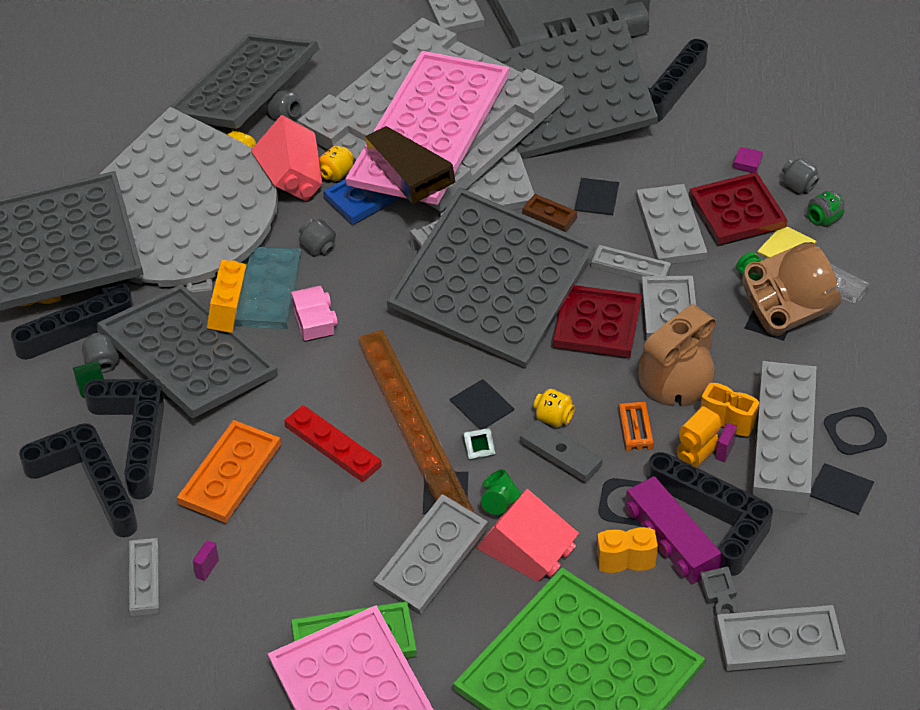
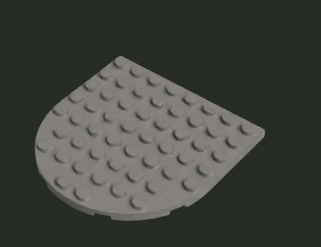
M169 107L100 173L116 171L144 274L125 280L137 284H143V282L158 283L159 287L193 284L215 277V273L219 271L221 259L227 261L234 260L241 263L259 247L270 232V224L274 214H277L278 192L277 187L274 186L251 152V147Z

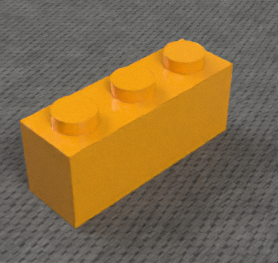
M221 259L210 303L207 322L208 329L233 332L243 288L246 264L234 260L227 261Z

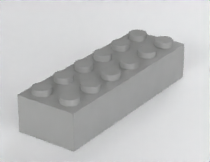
M762 361L752 495L767 501L773 510L807 514L811 495L817 366Z

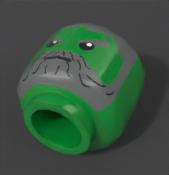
M826 190L809 201L808 217L814 224L827 227L842 218L845 211L844 201L840 195Z

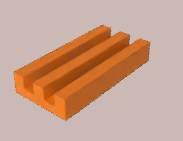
M646 402L620 403L619 415L626 451H631L632 447L642 450L643 446H647V449H653L654 443ZM636 409H640L646 439H641ZM626 410H630L634 440H631Z

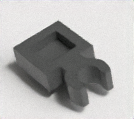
M729 567L700 573V581L707 603H717L715 609L716 618L717 615L723 614L722 609L724 608L730 609L732 613H738L736 602L730 599L736 597L737 592Z

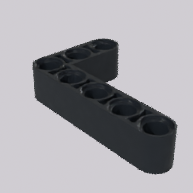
M702 39L690 40L654 85L648 88L658 122L664 119L706 66L708 43Z
M124 280L97 286L95 288L99 293L98 296L14 328L11 332V339L16 356L24 360L31 359L98 333V322L133 307L131 292Z
M96 379L89 381L84 386V395L90 413L95 415H133L124 475L129 495L134 499H145L153 491L164 412L161 386L154 383L153 379Z
M87 423L79 424L30 442L20 449L19 456L24 473L32 479L41 478L81 463L115 535L125 538L137 531L138 525L132 502L93 425Z
M657 452L651 455L648 465V479L655 476L673 497L733 526L720 546V568L729 567L731 576L740 574L770 531L773 516L772 506L767 501L668 453Z

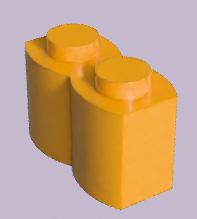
M709 383L702 394L700 408L704 406L719 415L721 426L725 427L728 423L736 425L737 435L749 436L757 423L760 402L748 394L734 392L725 385Z
M702 406L680 428L679 438L681 443L677 448L680 460L698 468L716 450L719 439L717 433L721 428L719 415Z
M640 527L628 530L627 532L622 530H606L598 533L596 555L599 571L616 573L627 568L635 571L654 568L656 566L658 547L655 530Z

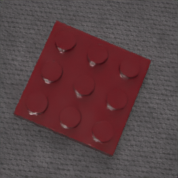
M757 172L690 188L689 197L718 245L787 227V218Z
M574 285L560 309L553 347L631 358L642 294Z

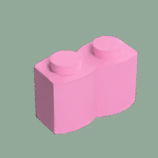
M321 286L292 291V307L303 340L334 335V326H337L338 322L335 311H330L329 309L331 307L329 293H324Z

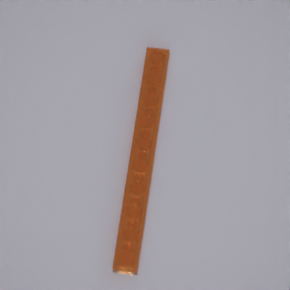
M379 330L359 336V345L435 501L443 494L475 513L384 331Z

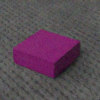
M739 147L733 168L752 173L757 172L763 152Z
M730 423L725 425L717 441L715 456L717 460L726 462L735 443L736 425Z
M209 540L205 541L192 560L196 578L205 581L219 561L216 543Z

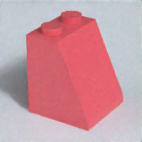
M281 115L252 148L251 152L274 186L304 201H308L322 185L316 136L313 131Z
M526 489L478 544L477 548L539 582L545 575L551 577L561 566L558 562L561 556L566 558L576 546L573 540L579 532L530 490Z

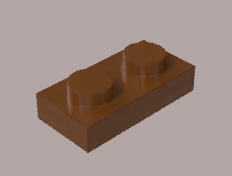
M534 194L522 208V214L564 232L577 219V211L537 194Z

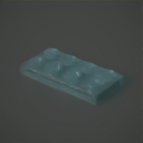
M258 247L249 256L236 315L237 327L288 329L292 308L291 292L295 291L302 257L301 249Z

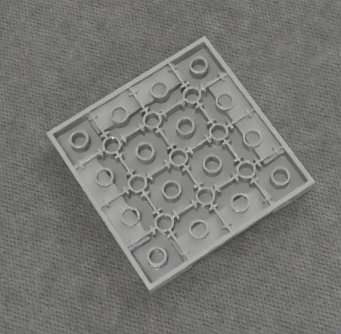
M422 17L392 42L393 50L339 95L336 97L331 94L327 95L298 119L297 122L313 131L316 136V143L328 150L333 146L347 148L354 157V164L366 145L365 136L374 132L421 51L505 67L509 66L458 42L456 33ZM509 67L510 75L455 173L456 183L447 187L438 205L426 204L439 211L448 206L459 187L467 189L565 101L564 86L529 69L521 73Z

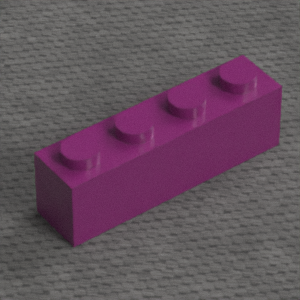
M655 476L627 490L625 509L631 518H636L641 527L655 530L660 553L671 560L681 577H685L692 585L700 581V573L720 568L721 552Z

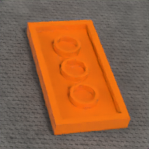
M233 420L177 496L178 504L227 523L281 446V438Z

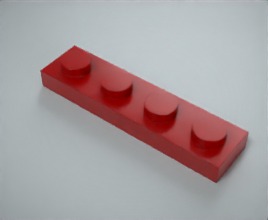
M304 405L284 420L285 427L362 483L382 467L381 459Z

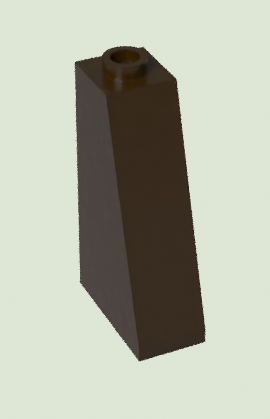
M388 126L365 136L368 154L412 204L456 183L453 164L450 161Z

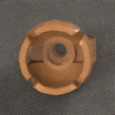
M804 242L760 262H751L744 270L742 283L746 295L764 329L773 336L783 335L787 330L835 310L841 303L840 292L834 288L837 286V279L823 251L819 247H815L813 242ZM750 273H757L761 279L754 281L748 275ZM780 318L784 325L776 326L771 322V319Z
M695 304L688 306L655 331L645 342L643 353L640 356L638 378L641 387L651 399L662 405L674 406L676 395H681V406L692 405L701 400L705 389L714 380L715 366L710 349L716 319Z

